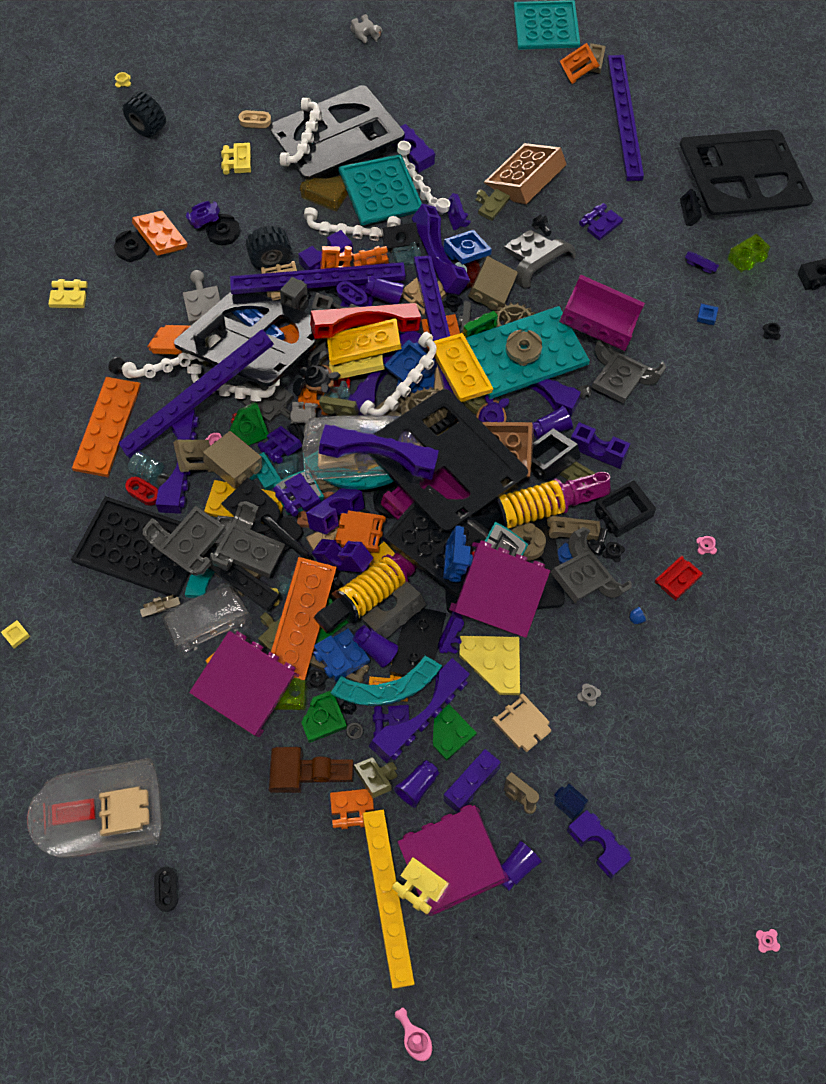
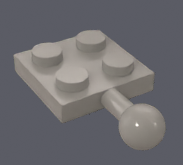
M194 270L190 275L191 281L196 285V290L183 292L189 324H194L220 301L217 286L203 288L204 274L200 270Z

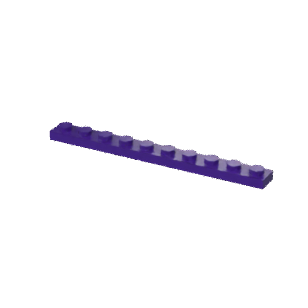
M608 55L607 61L626 181L643 180L644 173L624 55Z
M416 256L413 262L429 331L433 336L432 340L436 341L449 337L450 332L432 257ZM437 362L443 389H447L454 394Z
M404 262L239 275L230 276L231 294L279 291L291 277L302 280L307 284V288L337 286L342 281H348L352 284H365L369 276L387 281L405 280Z
M261 329L121 440L119 445L126 456L132 458L272 347L274 343L266 332Z

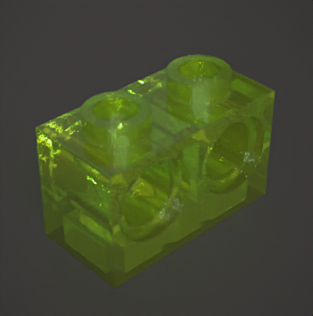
M756 233L730 249L728 260L740 272L746 269L750 270L759 261L763 262L767 259L770 246Z
M293 678L274 710H306L305 680ZM293 691L300 692L298 696L290 695Z

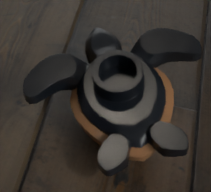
M326 351L315 354L311 359L310 367L299 368V374L302 378H298L293 384V392L296 396L301 394L305 386L310 390L322 391L324 394H328L330 388L334 385V381L340 377L338 372H332L327 365H321L322 361L329 355Z

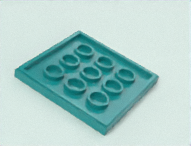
M575 0L514 2L518 50L580 48Z
M401 154L339 167V173L361 226L388 220L391 216L403 217L415 214L422 204Z

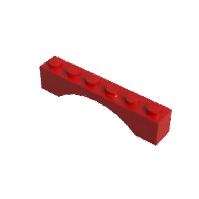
M416 303L311 311L310 326L314 339L332 338L345 329L391 319H397L398 328L401 332L419 331L421 315Z

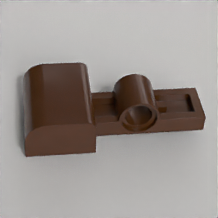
M300 747L272 748L269 792L301 793L302 783L353 782L354 761L353 759L331 760L328 757H314L312 760H303V751Z

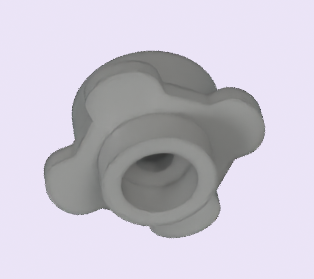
M584 684L582 692L578 694L577 698L579 701H584L593 707L596 705V699L600 697L601 691L593 685Z

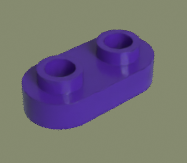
M688 251L685 256L688 259L687 263L693 266L698 264L703 267L702 270L708 273L716 272L719 267L717 263L691 251Z
M342 281L337 285V295L346 303L359 307L367 305V294L348 281Z

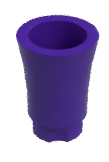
M369 276L364 292L394 305L400 301L404 284Z
M561 406L552 413L533 422L534 436L538 440L553 428L558 432L572 430L573 424L567 409Z
M366 625L360 627L353 637V641L371 656L380 667H385L389 664L398 651L397 644L387 640L372 628L369 629Z
M424 760L410 775L394 787V791L409 806L416 808L423 795L435 782L439 771L435 765Z
M519 841L514 851L501 865L509 878V881L501 885L508 891L542 862L521 841Z

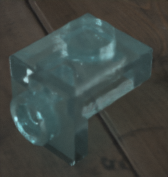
M411 242L409 246L393 248L392 254L395 263L404 262V266L414 264V257L420 256V249L417 247L416 242Z
M341 381L339 387L332 386L329 393L324 394V396L347 400L350 397V389L347 387L346 381Z
M296 454L282 457L283 461L275 465L277 474L281 479H284L298 472L299 458Z

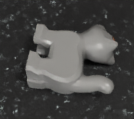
M367 14L361 16L363 21L361 23H358L357 18L351 21V31L363 43H367L368 35H371L376 42L381 36L382 28L374 25L368 19Z
M292 402L291 423H305L304 436L314 435L320 429V426L315 421V410L318 404L305 403L304 409V402Z

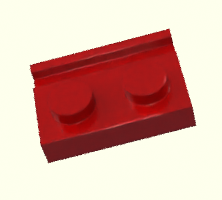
M681 556L655 579V583L659 584L661 589L676 601L702 577L703 573Z

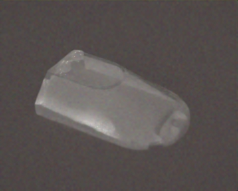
M347 415L309 418L302 445L304 473L307 479L318 480L387 475L368 453H354L335 458L319 454V443L325 424L373 434L400 416ZM407 431L403 432L398 439L400 442L421 446V443Z
M151 758L58 775L43 785L44 787L37 796L33 797L28 809L27 827L33 842L45 853L59 858H74L159 844L163 831L161 791L154 762ZM140 787L141 790L148 791L149 806L142 808L149 809V824L143 825V830L100 836V830H102V819L99 817V812H101L100 793ZM107 799L105 800L106 810H108ZM94 806L95 819H89L90 811ZM106 817V829H108V817Z

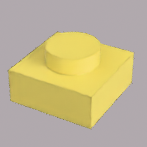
M18 620L1 632L13 648H16L30 637Z

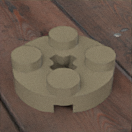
M517 330L508 336L505 350L510 359L525 366L540 357L542 340L533 331L522 332V330ZM522 344L523 346H528L527 349H522L520 345Z
M526 523L511 530L523 540L530 541V545L527 546L523 556L527 557V561L537 559L543 554L546 538L544 533L535 527L534 524Z

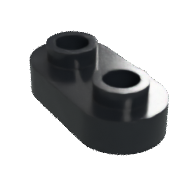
M169 867L160 868L154 876L155 904L162 912L172 911L178 903L177 875ZM165 876L170 877V880L167 883H163V878ZM169 897L171 899L170 903L167 905L163 904V900Z

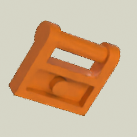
M587 43L560 60L572 84L593 68L600 66ZM591 60V63H589L576 73L572 74L573 71L577 70L578 68H580L581 66H583Z

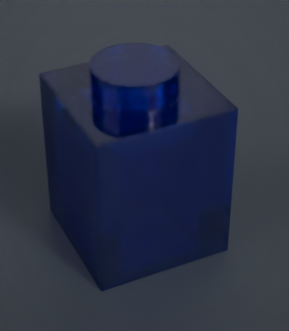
M568 784L565 788L563 786L560 787L554 795L556 797L554 804L572 820L580 814L589 801L571 784Z

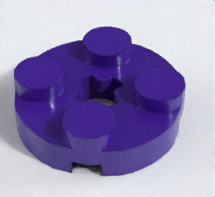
M205 201L192 207L193 211L190 214L189 212L186 214L189 224L193 225L194 228H200L205 223L218 220L220 209L215 201L212 204L209 201Z

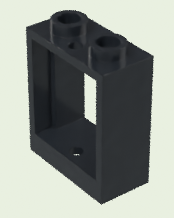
M553 428L533 443L531 472L538 479H543L546 482L551 481L581 458L578 444ZM552 447L561 452L545 465L536 460Z
M635 480L597 500L595 506L596 516L605 522L608 532L613 533L616 538L654 517L656 507ZM629 496L642 514L619 526L606 508Z

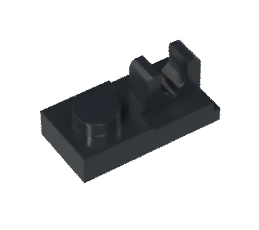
M689 189L680 198L687 226H693L702 217L701 205L698 203L700 199L696 196V192L693 189Z

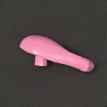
M405 1008L397 1010L395 1018L400 1020L405 1030L404 1045L406 1051L415 1060H428L432 1054V1042L429 1035L423 1029L414 1026L410 1022Z

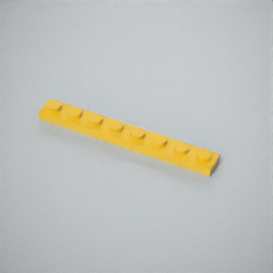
M384 809L366 812L362 816L392 989L412 986L415 984L400 899L397 895L398 893L392 889L396 882Z

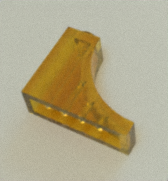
M341 175L327 179H306L300 185L301 198L336 212L348 196Z

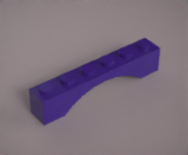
M422 203L412 217L413 223L416 222L420 239L425 246L426 252L432 257L433 266L443 285V289L447 293L459 295L470 282V278L465 268L453 264L444 251L441 240V217L436 207Z
M416 331L402 333L400 335L401 347L408 340L412 343H418L421 334ZM398 350L388 352L383 357L384 365ZM387 369L368 373L366 380L361 382L355 393L347 398V400L356 401L359 408L358 418L366 421L368 416L362 414L360 408L367 400L375 404L379 384L389 373Z
M546 379L527 386L543 396L550 403L554 411L564 406L570 417H572L580 400V391L573 387L562 385L558 381Z
M192 409L171 426L178 440H197L195 427H199V416H196L195 409ZM178 462L171 476L158 489L156 506L159 513L181 514L182 508L186 506L184 493L189 489L187 475H191V470L189 472H181Z
M327 424L324 426L319 443V454L335 458L354 453L379 454L399 462L413 476L430 480L433 478L439 450L431 447H422L413 443L400 442L392 438L387 439L374 434L361 433L356 430H348Z
M451 658L435 678L433 697L426 709L407 722L385 726L373 738L369 748L386 763L391 759L395 761L403 752L401 748L405 744L409 746L416 739L414 735L418 731L422 733L430 724L428 720L431 717L435 719L442 712L443 709L441 707L443 704H450L456 697L454 693L457 690L462 691L469 682L466 680L470 673Z

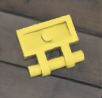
M235 143L234 149H229L228 145L223 146L221 151L223 174L228 175L231 168H234L235 173L251 172L250 143Z
M65 279L52 281V288H58V290H51L49 307L84 308L86 291H80V289L88 287L87 281H81L80 279H74V281H65ZM65 288H74L73 290H65Z
M412 858L400 875L407 882L405 885L395 882L392 889L398 893L397 895L401 899H407L411 902L413 908L417 911L421 910L428 914L432 908L426 903L429 897L437 902L449 883L421 862ZM414 886L422 891L419 897L411 892Z

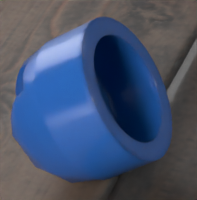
M640 607L633 609L630 613V620L635 624H641L646 621Z

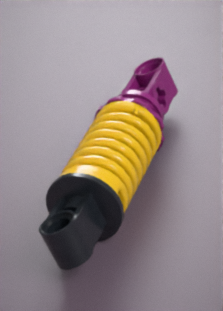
M598 472L575 480H567L565 483H561L558 479H553V481L507 493L506 495L503 494L471 517L486 529L492 528L495 522L509 529L517 524L529 523L530 520L534 522L537 518L541 520L551 515L565 514L568 512V506H576L579 503L588 502L610 494V475L606 472Z
M398 552L394 556L384 555L379 562H376L366 571L352 579L344 587L335 590L331 595L333 603L321 609L313 619L326 634L334 630L344 620L356 623L360 616L366 614V611L376 607L378 603L392 595L406 581L408 582V576L414 574L417 567Z

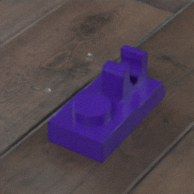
M452 193L448 198L450 208L447 214L453 230H457L460 226L467 227L471 221L466 220L468 214L463 211L458 194Z
M452 612L439 641L438 649L440 653H447V651L454 654L457 653V648L453 647L451 643L457 642L461 644L462 642L461 638L456 636L457 632H460L464 625L461 614Z

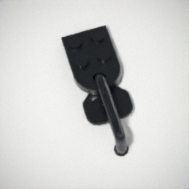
M249 478L221 503L234 517L240 502L247 501L259 506L251 530L285 544L282 554L291 547L302 558L314 561L309 551L297 541L302 534L300 525L290 517L280 518V510L276 502Z

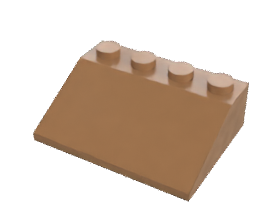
M524 143L484 183L494 190L498 189L506 193L513 202L527 204L567 164L561 147Z
M482 422L527 467V477H530L534 440L533 423Z

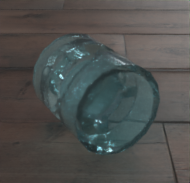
M138 451L129 461L128 472L141 477V479L150 484H154L158 475L163 472L164 465L162 462Z

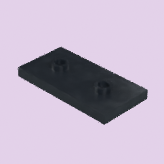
M422 608L421 611L417 612L402 625L397 643L398 651L392 660L389 675L404 677L419 664L424 656L435 661L446 613Z

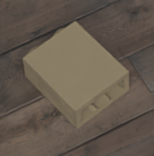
M487 256L481 265L468 297L496 311L498 307H502L505 304L518 272Z
M231 431L203 451L204 464L234 489L253 474H257L262 468V457Z

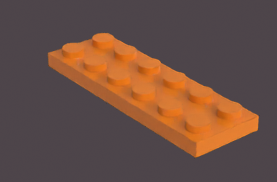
M111 377L105 378L73 463V471L109 477L120 447L119 442L124 436L141 388V383Z
M298 557L271 652L280 657L278 662L283 665L287 662L296 668L294 672L299 674V677L295 676L293 679L305 682L320 629L319 624L313 618L327 605L337 567Z

